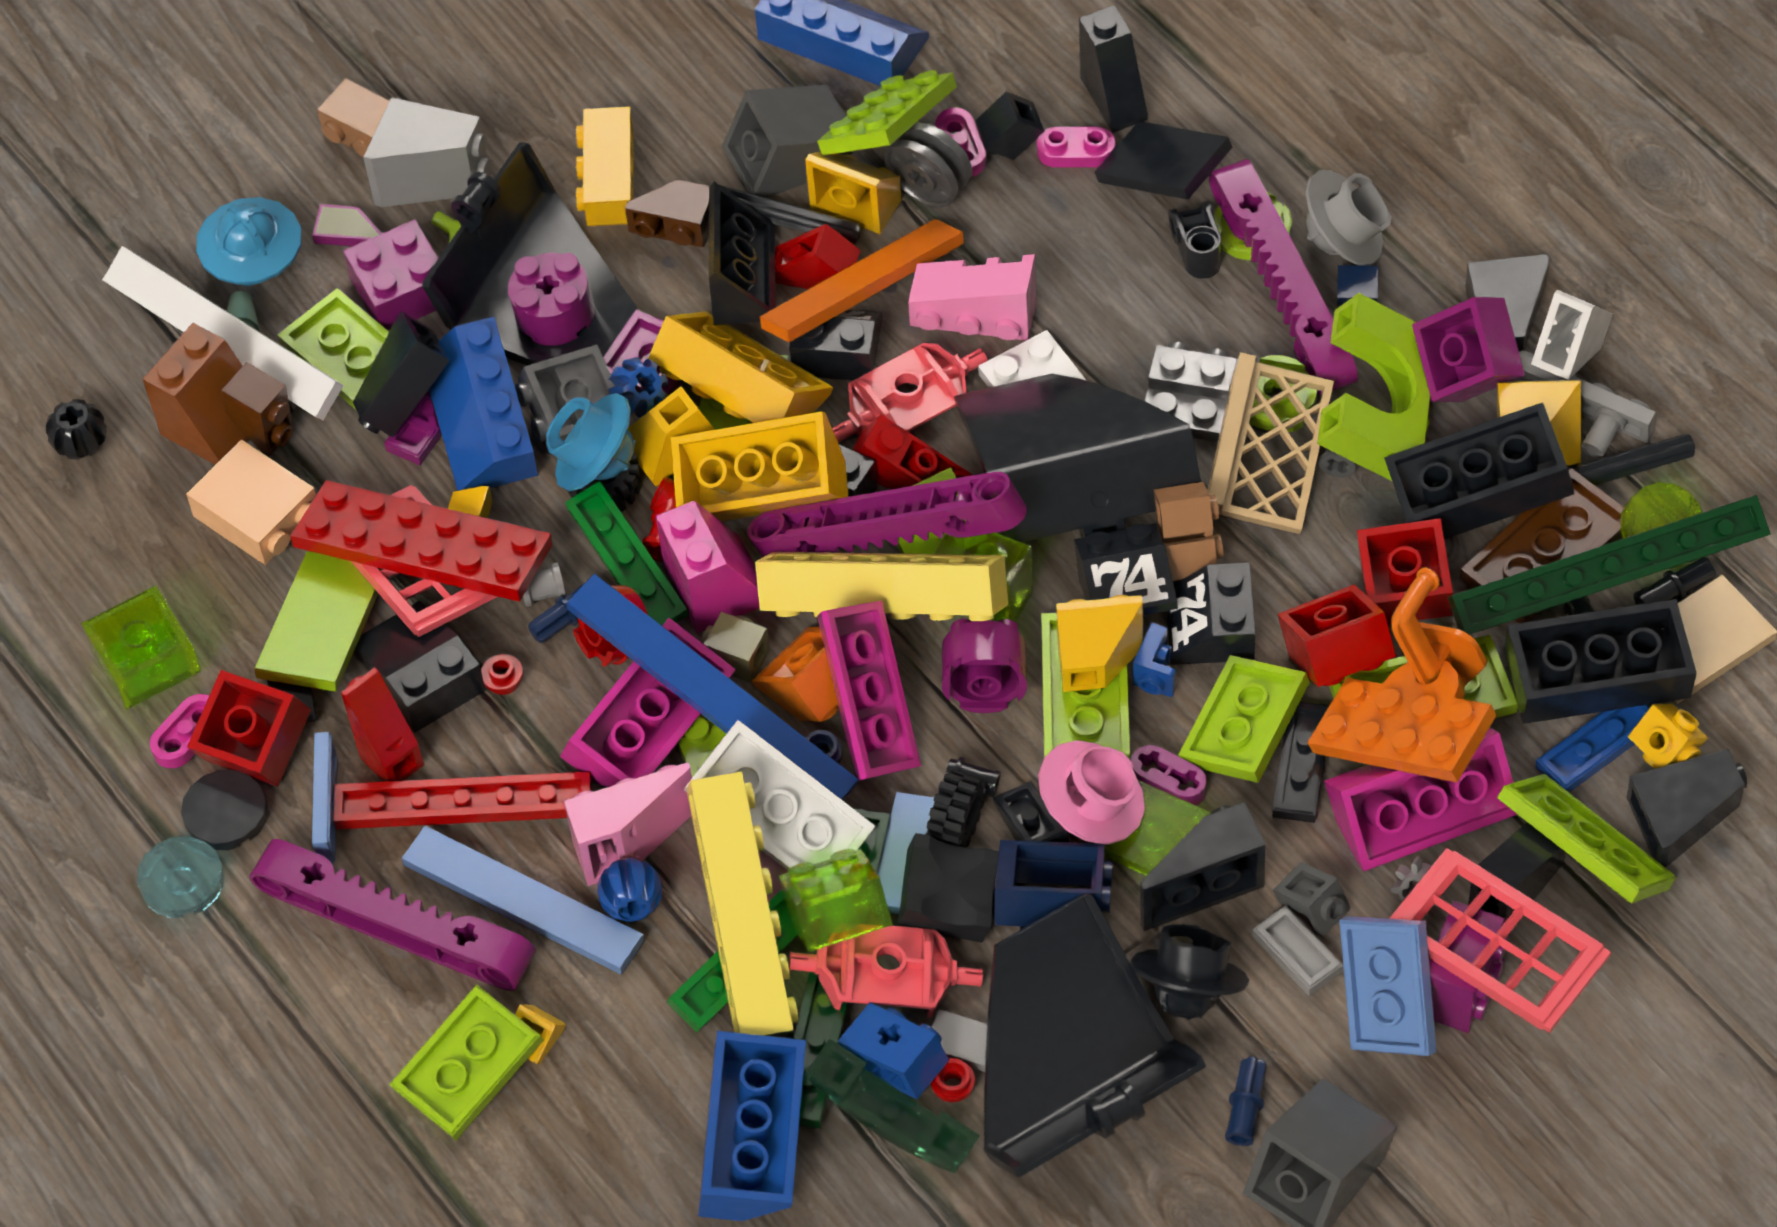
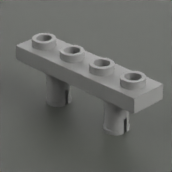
M1519 351L1525 376L1514 381L1567 380L1532 365L1534 355L1527 351ZM1575 374L1569 379L1581 381V415L1595 420L1581 444L1583 452L1596 459L1603 458L1617 431L1648 444L1655 431L1656 412L1651 410L1647 404L1637 399H1625L1614 394L1607 386L1600 383L1591 384L1577 378Z

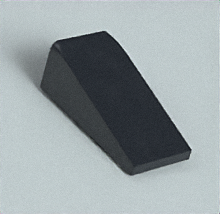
M1031 781L993 797L995 806L1015 840L1069 843L1067 831L1050 815L1040 793Z

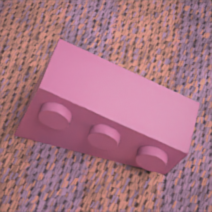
M1035 254L1023 255L1022 262L1001 263V259L995 257L987 258L986 265L966 266L964 260L917 264L908 301L910 326L920 327L925 330L954 331L964 335L994 336L1004 340H1028L1037 303Z

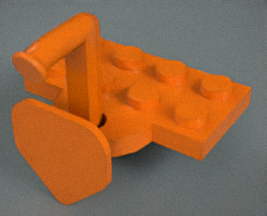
M1429 568L1418 570L1415 580L1408 588L1391 618L1393 635L1408 663L1393 671L1383 684L1347 677L1307 742L1314 754L1452 782L1459 781L1497 715L1491 704L1464 699L1465 686L1487 664V659L1477 641L1462 630L1418 622L1415 616L1429 592L1436 590L1440 584L1438 575Z

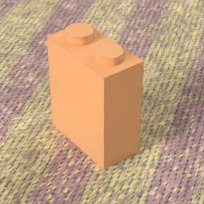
M241 439L186 495L193 517L266 565L275 555L281 554L287 548L291 540L290 535L312 503L316 493L314 487Z

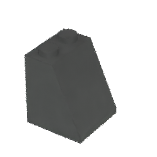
M827 85L746 90L722 148L747 192L769 198L808 183L805 159L808 154L821 152L817 140L830 130L829 126L832 123L845 118V115ZM853 151L842 152L839 154L852 156Z
M1322 1079L1266 1130L1243 1194L1292 1227H1331L1385 1159L1397 1127L1325 1079Z

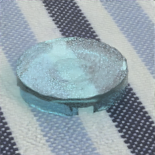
M190 836L172 837L156 844L144 855L138 867L137 885L145 904L157 914L170 918H182V914L194 912L195 915L206 910L218 898L224 885L223 866L216 850L204 840Z

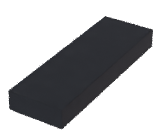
M1306 702L1298 704L1284 732L1272 818L1315 823L1325 756L1314 754L1307 742L1330 705Z

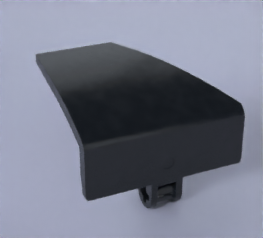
M519 142L494 179L485 173L474 172L467 180L468 187L464 193L454 198L451 208L461 227L423 280L422 287L449 330H452L455 326L495 317L506 357L528 366L594 345H598L604 357L638 308L556 192L530 144ZM544 253H572L585 269L595 306V314L590 326L587 328L585 325L577 333L578 337L573 341L557 346L540 345L533 342L532 337L525 333L523 334L519 330L508 294V283L515 270V263L522 257H533Z
M1051 373L954 396L955 405L971 438L984 473L1003 472L1007 474L1027 506V513L1017 526L998 532L1000 541L1004 546L1079 529L1080 538L1087 537L1095 532L1108 533L1126 529L1125 518L1156 511L1154 489L1201 482L1194 440L1189 424L1164 410L1124 392L1083 379Z
M1088 893L1080 895L994 945L985 1057L984 1151L994 1164L1015 1177L1025 1175L1094 1133L1105 1139L1114 1135L1116 1127L1130 1119L1137 1121L1145 1116L1143 1104L1206 1067L1200 1054L1191 1047L1177 1041L1169 1031L1092 895Z

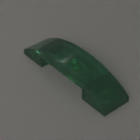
M829 1039L805 1073V1077L838 1107L882 1138L917 1158L944 1170L956 1173L978 1141L980 1135L943 1111L937 1116L865 1069L867 1062Z

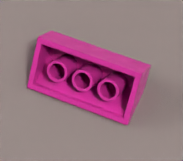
M668 618L662 625L728 678L736 670L672 619ZM633 661L570 738L560 757L579 772H590L593 783L606 787L613 786L626 778L636 779L654 773L700 713Z
M1491 728L1488 729L1458 782L1369 764L1324 781L1335 820L1362 871H1367L1517 815V813L1497 798L1502 788L1513 783L1500 733Z

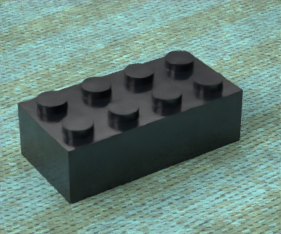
M1676 599L1512 624L1507 627L1504 653L1522 724L1691 698L1697 672Z

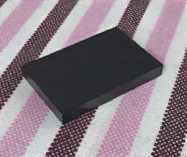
M1138 121L1094 173L1099 183L1189 200L1232 149V144L1227 136Z

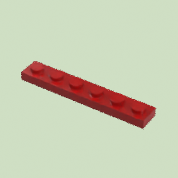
M590 772L335 784L333 822L335 829L338 830L567 818L564 801L574 798L581 792L592 791V779Z

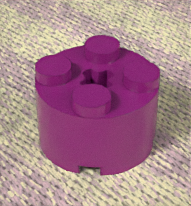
M544 253L533 257H522L515 263V270L508 283V294L517 326L523 334L525 333L532 337L533 342L540 345L557 346L573 341L578 337L577 333L585 325L587 328L590 326L594 319L595 306L585 269L578 262L574 254Z
M959 619L951 624L950 632L942 642V691L944 696L949 701L951 696L960 702L961 709L974 713L1002 711L1007 709L1008 702L1017 696L1018 701H1020L1027 690L1026 642L1018 631V625L1008 619L999 621Z

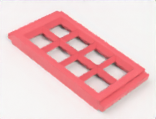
M412 485L391 494V496L431 505L422 493ZM352 562L412 633L418 637L497 598V596L463 589L451 595L441 583L423 579L398 591L388 579L400 573L385 569L380 570L377 567ZM432 587L444 598L419 612H416L407 601Z
M1448 848L1445 849L1389 918L1421 921L1434 904L1456 917L1458 920L1439 943L1427 936L1428 957L1538 1029H1544L1548 1033L1553 1030L1611 956V951L1606 949L1604 944L1455 850L1451 851ZM1458 874L1482 889L1464 912H1461L1440 898ZM1490 895L1514 909V912L1497 933L1472 919ZM1523 915L1547 930L1529 954L1505 940ZM1466 925L1490 939L1489 943L1472 964L1448 949ZM1556 936L1581 951L1562 975L1538 961L1539 957ZM1499 946L1523 960L1505 985L1480 970ZM1531 967L1556 981L1555 985L1538 1006L1513 991Z

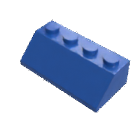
M761 0L755 8L759 40L881 86V82L887 78L899 75L904 76L929 38V32L846 0Z
M495 317L455 326L439 340L449 362L431 385L429 391L457 491L480 486L493 488L538 476L533 448Z
M717 1031L713 1055L698 1217L745 1221L792 1206L806 1040Z

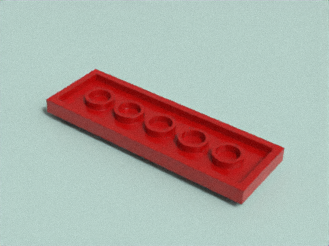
M328 480L324 482L290 535L294 548L518 602L522 599L553 546L551 533Z

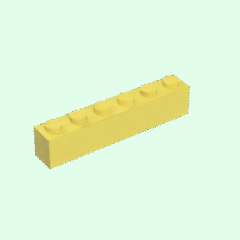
M771 552L755 562L760 611H775L778 617L796 616L801 612H813L814 617H817L822 611L882 600L884 612L890 614L891 618L896 620L910 619L915 617L916 614H929L931 620L937 621L952 619L955 615H968L970 621H987L993 619L997 612L1008 605L1004 555Z
M742 772L691 780L686 790L734 1033L771 1037L789 1036L794 1030L793 1023H798V1011L794 997H787L784 980L790 979L789 966L785 953L778 954L775 937L781 936V927L777 911H770L767 894H772V881L769 869L761 868L758 852L764 851V842L760 826H753L750 809L755 808L751 782L744 783Z

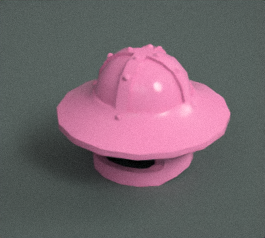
M1076 740L1059 744L1044 757L1038 773L1040 795L1050 815L1066 831L1088 842L1110 844L1125 840L1140 826L1145 810L1143 790L1136 778L1132 762L1123 752L1109 747H1102L1096 743Z

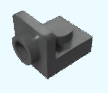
M1303 862L1273 889L1279 903L1308 916L1315 932L1322 936L1350 910L1349 902L1338 878Z

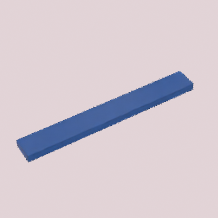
M595 573L567 602L566 609L726 734L739 720L842 801L857 786L858 779Z

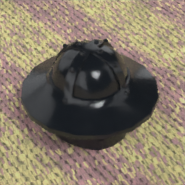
M1172 924L1164 926L1160 934L1159 949L1138 952L1132 957L1130 962L1136 973L1153 983L1156 997L1163 1011L1173 1017L1187 1018V1020L1198 1017L1202 1018L1209 1009L1214 1007L1217 998L1222 995H1231L1244 991L1249 985L1246 973L1235 965L1228 963L1231 942L1196 925ZM1185 936L1192 939L1193 942L1192 944H1184L1174 941L1171 937Z

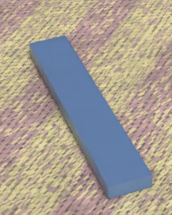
M427 826L423 827L402 857L405 867L620 975L623 974L644 943L642 933Z

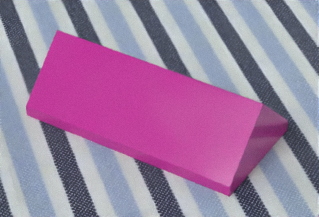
M882 600L820 612L817 615L855 777L858 781L920 767L919 754Z

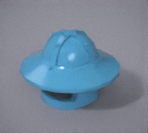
M261 197L242 198L220 206L205 219L197 234L196 253L204 269L218 280L245 286L260 284L278 276L294 262L301 248L302 229L294 213L280 202Z
M618 393L604 396L596 403H592L584 397L573 398L556 414L547 431L546 441L549 453L558 458L555 476L560 487L567 491L578 490L594 479L607 480L615 478L622 471L624 472L629 468V462L634 454L636 441L633 440L632 434L628 430L631 409L627 398ZM576 410H584L583 415L576 422L565 441L560 439L559 432L566 420Z

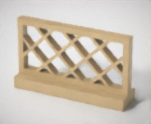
M1240 352L1234 367L1207 491L1209 495H1216L1219 515L1300 534L1320 448L1317 441L1321 410L1329 405L1334 381L1255 362L1256 356ZM1259 376L1275 379L1283 392L1266 400L1257 387ZM1305 387L1322 391L1320 403L1308 410L1305 409L1295 394ZM1288 397L1299 415L1282 424L1271 406ZM1255 398L1259 405L1252 408ZM1264 411L1275 429L1258 438L1249 421L1250 418ZM1318 413L1315 423L1311 416ZM1304 421L1312 432L1313 437L1311 441L1298 447L1287 430ZM1280 434L1291 452L1274 461L1263 443ZM1247 435L1251 442L1244 446ZM1256 448L1267 466L1250 475L1242 464L1241 457L1243 454ZM1310 450L1307 460L1303 453ZM1296 458L1304 469L1305 474L1303 478L1290 485L1279 467ZM1239 472L1243 479L1236 483L1237 475ZM1272 472L1283 489L1265 498L1255 480ZM1246 485L1259 502L1249 509L1231 505L1233 493ZM1302 487L1300 497H1298L1295 490ZM1288 495L1297 508L1295 520L1279 517L1270 504ZM1264 509V511H1265L1266 513H1262V512H1258V511Z

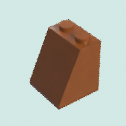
M192 323L147 373L143 378V382L160 435L216 465L241 439L246 443L250 440L226 413L221 391L243 365L225 339L195 323Z

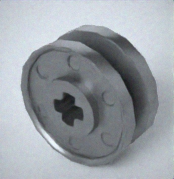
M916 122L899 137V141H895L884 155L886 168L900 176L901 189L913 199L928 206L938 208L948 206L958 194V189L963 188L972 176V164L966 152L957 141L944 131L926 123Z

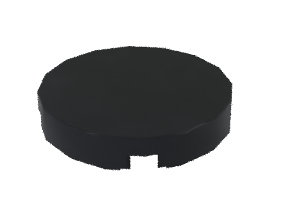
M219 770L204 775L190 786L182 801L181 815L187 832L198 845L211 850H232L240 847L239 843L246 841L248 838L251 841L260 833L267 819L268 805L261 786L250 775L237 770Z

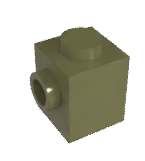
M723 612L720 613L714 626L709 625L706 628L701 643L736 669L731 676L750 683L756 677L770 651L767 628L755 624L745 616H732Z

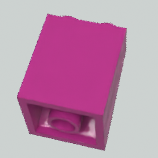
M695 501L656 516L665 573L676 594L687 608L688 618L697 634L705 631L709 625L714 626L721 612L732 616H742L760 608L756 566L737 533Z

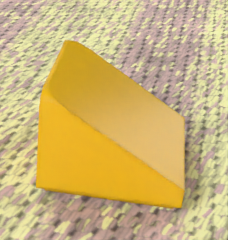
M480 486L453 492L448 509L488 518L493 503L490 487Z
M519 1005L515 1015L543 1038V1042L528 1058L530 1061L540 1064L561 1036L567 1024L533 1005Z

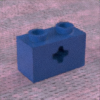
M869 1003L838 1040L852 1068L915 1099L920 1097L949 1061L941 1045L942 1038L935 1029L924 1023L918 1026L908 1021L896 1009L888 1008L885 1010L873 1003Z

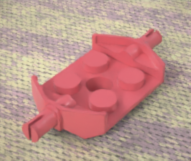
M922 343L849 382L850 412L847 413L846 421L832 428L838 443L854 434L861 435L862 431L880 414L909 432L955 407L954 396L966 393L965 377L969 372L978 368L979 365L988 361L985 353L982 352L981 348H978L976 351L960 359L957 354L953 356L938 344ZM904 383L915 384L918 387L911 393H902L897 390V387Z
M840 921L833 929L824 947L817 949L816 954L790 952L789 971H807L819 975V980L835 1010H840L842 1002L873 1003L884 1006L928 1009L927 1017L932 1018L949 991L950 986L958 984L981 987L983 980L982 968L957 967V961L952 959L946 940L935 929ZM881 955H891L898 960L900 966L894 970L884 969L879 965L876 958Z

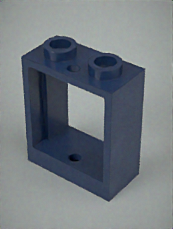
M1000 840L995 884V925L1026 927L1084 893L1094 897L1102 913H1110L1113 862L1104 861L1105 844ZM1017 883L1091 886V889L1024 887L1016 885Z

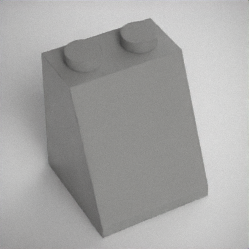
M391 97L363 157L374 205L388 207L452 199L464 193L468 187L467 180L472 173L482 172L490 176L492 161L487 157V136L483 134L480 117Z

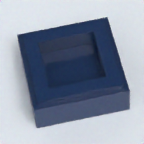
M1338 265L1337 306L1343 305L1358 293L1378 302V266Z

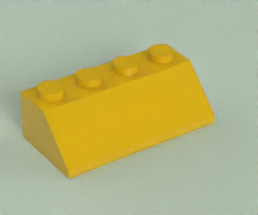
M708 312L666 316L648 359L659 364V371L663 375L666 374L667 377L674 380L685 381L692 386L691 390L696 395L705 399H715L724 405L723 410L729 415L740 419L746 418L753 423L814 413L831 395L834 388L728 324L714 325L713 315Z
M823 411L671 437L676 508L695 501L722 522L759 516L770 510L848 497L845 458L828 417Z

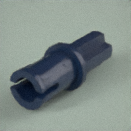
M583 585L565 598L557 597L554 606L529 623L528 629L536 641L545 643L568 625L576 626L578 624L577 617L566 608L567 602Z
M1249 1056L1241 1061L1235 1092L1229 1095V1103L1232 1107L1225 1139L1229 1143L1238 1146L1253 1144L1257 1114L1264 1107V1100L1261 1098L1267 1065L1265 1061L1254 1056Z

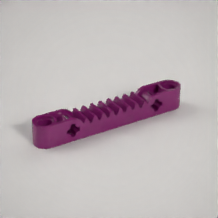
M1245 159L1213 170L1208 176L1212 195L1218 207H1220L1230 231L1236 238L1245 241L1246 247H1251V261L1258 262L1257 272L1259 275H1264L1263 284L1265 287H1270V298L1277 299L1276 309L1278 312H1283V323L1290 324V336L1296 337L1293 348L1296 359L1305 365V371L1311 376L1334 381L1332 391L1357 383L1358 372L1354 358L1349 352L1330 343L1333 317L1250 160ZM1317 390V396L1322 395V391Z
M990 472L770 510L760 514L751 522L748 528V536L762 557L771 552L839 553L840 547L849 553H853L855 545H858L865 551L868 550L870 542L878 548H883L885 540L895 546L898 545L900 537L908 543H913L915 535L925 541L928 540L930 532L938 538H943L944 533L954 537H972L1006 531L1014 528L1024 519L1027 513V506L1007 474L1003 472Z
M272 839L249 875L251 882L259 890L271 897L506 991H513L517 988L536 954L535 947L527 939L515 932L473 916L466 915L454 919L449 911L440 918L437 907L434 905L424 912L421 900L417 899L409 906L407 896L404 893L394 899L389 887H386L379 893L376 882L371 881L363 887L361 877L358 875L348 881L346 871L340 869L335 873L331 861L324 856L284 840Z

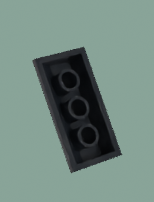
M1543 402L1384 457L1406 522L1411 523L1441 518L1444 539L1575 494L1567 464Z

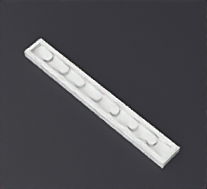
M123 246L103 278V281L182 332H185L192 323H195L225 339L242 365L248 362L285 384L288 400L321 420L325 419L344 386Z

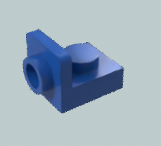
M1151 622L1133 662V685L1140 687L1149 694H1162L1172 697L1176 690V670L1167 666L1172 652V646L1167 645V627Z

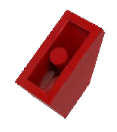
M826 223L776 246L775 283L808 290L855 264L861 250Z

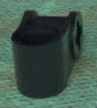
M1205 201L1201 203L1200 207L1177 211L1175 208L1169 209L1168 219L1172 237L1178 245L1187 272L1193 277L1200 279L1210 278L1217 274L1221 267V239L1210 203Z

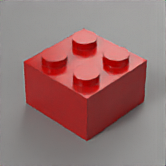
M1441 518L1357 530L1358 553L1364 592L1384 611L1388 625L1392 624L1391 618L1421 568L1433 570L1438 575L1440 584L1436 590L1430 591L1415 614L1417 620L1453 616L1448 597L1453 595Z
M1355 584L1277 614L1289 658L1303 672L1307 673L1308 678L1317 687L1336 685L1342 682L1348 675L1361 670L1371 671L1383 665L1384 661L1396 657L1384 611Z
M220 670L187 748L206 762L229 770H237L250 775L254 779L278 787L311 709L292 694Z

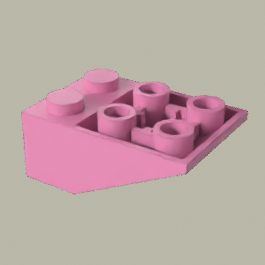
M688 762L678 766H664L655 773L636 779L626 778L613 786L601 790L584 791L577 794L574 798L564 801L573 845L587 886L598 883L604 869L609 868L611 863L616 860L637 858L643 861L692 816L688 795L684 791V788L692 779Z

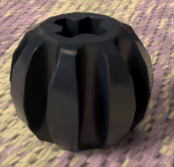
M73 399L69 403L62 402L54 408V413L50 414L47 418L46 434L48 435L49 444L59 455H66L68 459L79 460L83 456L88 455L91 457L99 450L98 446L105 442L107 425L104 423L103 414L94 404H87L85 400Z

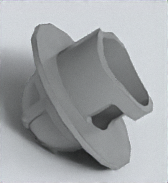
M1319 170L1308 179L1306 188L1309 209L1305 222L1308 232L1307 240L1311 243L1313 242L1320 250L1329 255H1340L1343 259L1358 266L1373 264L1381 256L1383 248L1382 231L1390 225L1392 216L1371 179L1361 173H1353L1346 178L1332 170Z

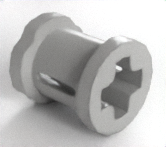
M558 562L552 563L551 568L537 571L523 595L526 608L532 607L535 601L556 596L566 597Z

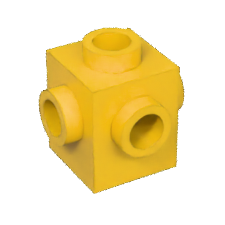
M1653 704L1628 735V738L1644 752L1642 755L1643 759L1654 769L1700 757L1701 751L1699 749L1708 739L1698 728V720L1689 712L1678 709L1674 704Z

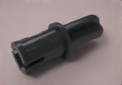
M1701 558L1676 573L1666 571L1663 574V578L1633 594L1636 605L1674 599L1680 602L1686 598L1687 592L1714 578L1716 571L1708 558Z

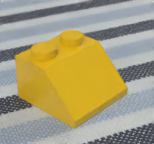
M821 152L808 154L805 163L810 208L821 213L858 222L862 228L881 234L902 200L900 176L886 168H877L863 163L850 155L839 153L822 155Z

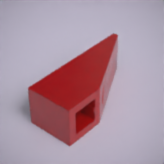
M882 414L862 431L852 449L875 460L877 484L889 489L913 486L948 468L953 470L956 478L973 476V474Z
M374 667L365 675L354 678L341 694L359 757L382 782L404 781L424 766L419 744L380 672Z

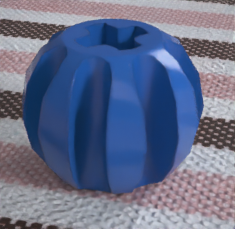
M639 357L625 359L622 367L614 368L609 380L615 387L609 388L608 394L618 393L627 398L631 409L630 415L635 412L636 416L641 418L668 396L662 391V388L667 387L669 383L666 374L660 376L657 373L656 369L659 364L651 359H646L642 363ZM638 383H640L642 386L639 392H637L635 389V386Z
M637 858L616 860L611 863L609 868L604 869L598 881L597 893L600 904L608 915L613 919H620L622 922L630 923L646 919L651 912L656 910L662 898V886L657 871L650 864Z

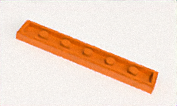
M934 219L760 316L761 329L787 342H791L915 272L917 264L931 263L964 244L963 232Z

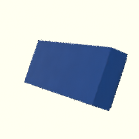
M1643 705L1601 712L1538 758L1535 768L1541 774H1546L1570 793L1635 745L1628 738V735L1650 707Z

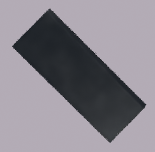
M713 182L709 186V286L713 324L761 322L760 316L776 308L775 224L722 186Z

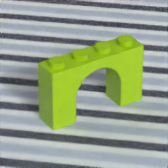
M1358 293L1334 311L1330 343L1366 361L1379 372L1390 391L1392 411L1391 413L1381 411L1345 393L1321 410L1317 444L1392 481L1384 457L1425 443V435L1429 427L1428 410L1431 396L1412 324L1416 322Z

